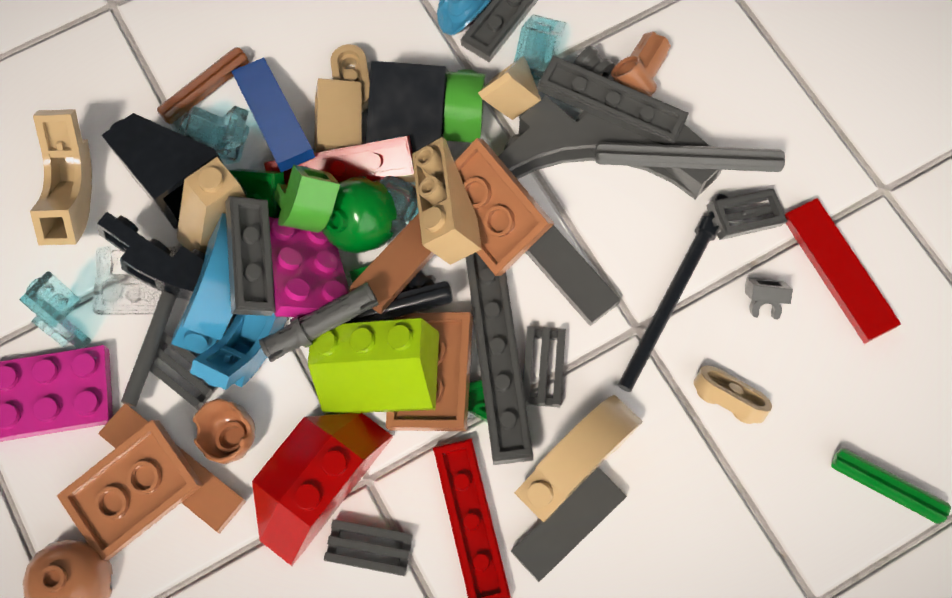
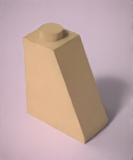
M218 157L184 179L177 230V240L181 245L191 252L193 249H197L205 255L208 241L222 213L226 214L225 201L229 196L247 198L238 181Z

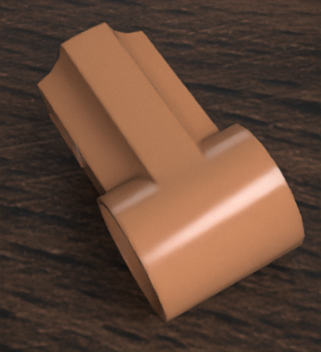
M654 31L644 33L632 54L621 60L612 69L611 76L615 82L652 96L657 89L654 77L668 55V50L671 47L666 37L660 36Z

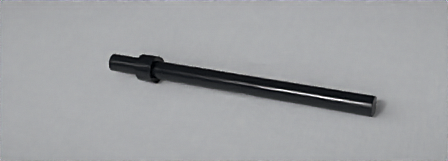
M717 194L715 200L729 197L724 194ZM708 212L706 216L700 218L694 230L696 236L617 384L619 388L626 392L633 390L709 242L716 239L717 233L720 231L719 226L714 227L712 219L715 217L713 212Z

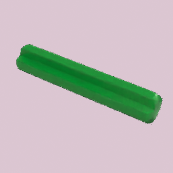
M845 448L838 450L832 459L831 467L834 470L936 524L944 523L949 516L951 505L948 502Z

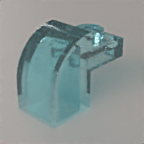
M235 105L223 117L193 106L182 117L178 133L214 148L223 164H234L241 160L245 141L249 134V126L245 125L249 111Z

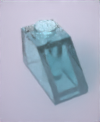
M533 14L521 27L514 62L524 56L528 62L533 79L539 81L553 55L557 56L566 22Z

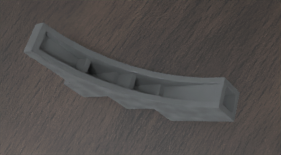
M544 95L540 102L519 115V132L506 143L504 151L498 157L518 180L534 171L562 163L596 161L595 149L599 142L659 143L585 111H582L575 121L548 96ZM685 124L675 145L710 146ZM630 166L647 171L674 184L695 200L722 172V170Z

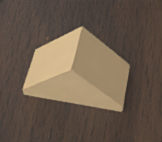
M524 56L495 75L478 92L484 101L511 120L541 101L528 62Z

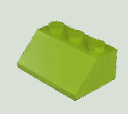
M414 318L347 323L312 340L313 344L309 346L308 367L324 414L436 410L439 332L424 319Z

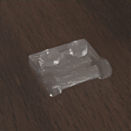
M110 246L97 247L95 252L96 275L92 311L96 315H153L162 291L139 281L130 274H113V265H121L120 257L124 252L113 250ZM167 246L171 251L170 256L173 257L177 253L175 246Z

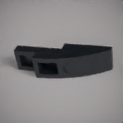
M106 212L97 222L99 235L124 252L120 257L121 270L159 291L171 293L178 298L190 301L204 263V253L197 249H193L191 252L182 245L178 252L171 257V251L167 246L155 238H152L150 241L137 233L139 231L138 227L126 217L120 215L116 218L109 212Z

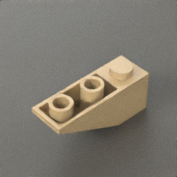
M441 137L414 152L412 159L422 245L451 265L481 250L482 246L477 216L448 144Z

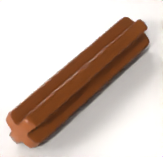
M234 47L158 106L157 112L166 123L173 124L233 76L232 70L247 65L249 63L247 55L239 47Z

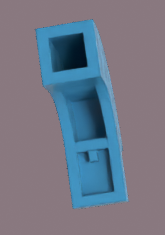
M222 213L208 241L204 263L197 284L173 333L171 345L198 354H202L209 349L217 340L221 341L233 315L231 314L227 224L226 214Z
M274 313L271 316L236 314L221 341H218L193 359L190 373L205 380L207 384L224 390L233 384L243 387L267 358L260 346L259 340L282 329L288 317H277Z

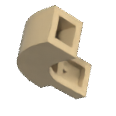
M76 109L37 110L33 115L43 158L44 181L40 198L30 210V215L38 246L74 245L82 237L90 214L92 166L88 139H82Z
M615 394L608 397L583 418L535 467L534 472L514 494L544 523L604 460L620 448L643 421Z

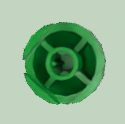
M364 176L352 177L339 182L340 187L332 214L327 225L322 230L327 240L340 250L350 253H365L383 247L392 238L394 231L390 232L392 221L396 220L397 217L396 207L391 194L383 184L378 181L373 182Z

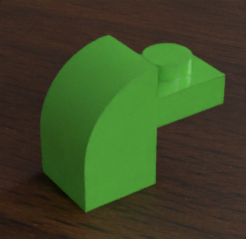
M471 69L448 72L444 108V139L446 141L473 142L476 138L481 139L483 99L478 92L485 86L486 74L478 73Z
M293 165L288 185L277 183L274 198L281 208L277 224L315 233L321 232L332 214L340 183L329 172Z

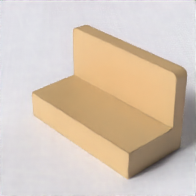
M318 78L315 92L314 153L328 151L331 148L339 149L361 145L362 84L357 81Z

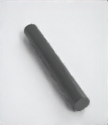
M162 292L121 399L123 404L136 407L177 298L171 293Z

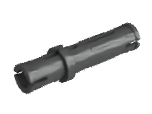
M365 282L363 285L355 288V290L340 296L302 318L296 316L290 319L289 325L259 340L260 346L265 356L272 363L301 346L307 348L313 344L312 340L355 318L357 315L378 306L379 302L369 284Z

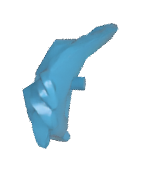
M440 0L437 18L442 32L452 36L460 32L480 15L490 0Z

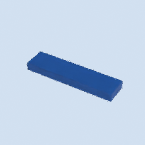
M263 57L232 70L235 81L280 172L292 168L293 165H299L315 158L313 149L265 58Z

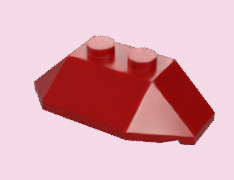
M363 413L303 417L252 480L259 541L290 566H293L389 444L393 435Z

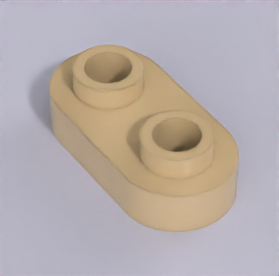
M342 45L331 55L333 80L357 81L362 84L363 112L368 108L370 87L366 55L356 45ZM348 65L355 66V68L353 69H345V67Z
M703 366L693 381L697 394L701 399L711 404H718L729 410L743 423H763L772 410V403L763 393L719 368Z

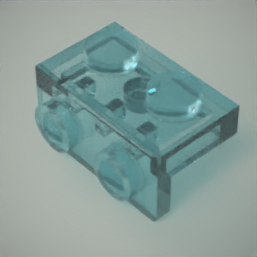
M47 271L42 277L36 278L29 284L26 293L19 300L36 314L31 322L64 348L69 343L77 349L85 348L92 339L66 318L80 303L81 299L50 271Z

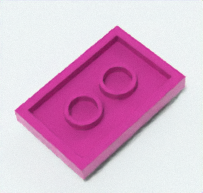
M269 217L275 316H298L302 318L340 296L349 293L350 290L338 248L327 240L322 231L315 233L280 226L277 224L279 218Z
M105 345L0 361V442L106 425L113 417L110 353Z

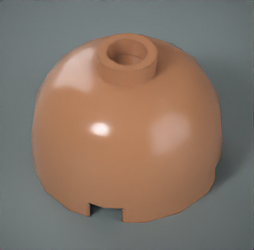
M68 539L50 543L38 551L26 567L22 580L23 598H110L112 588H110L111 574L113 575L112 564L110 561H102L97 551L90 547L87 542Z

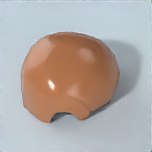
M221 398L206 402L193 417V422L197 425V436L194 439V443L210 461L228 464L240 460L246 455L254 442V420L243 406Z

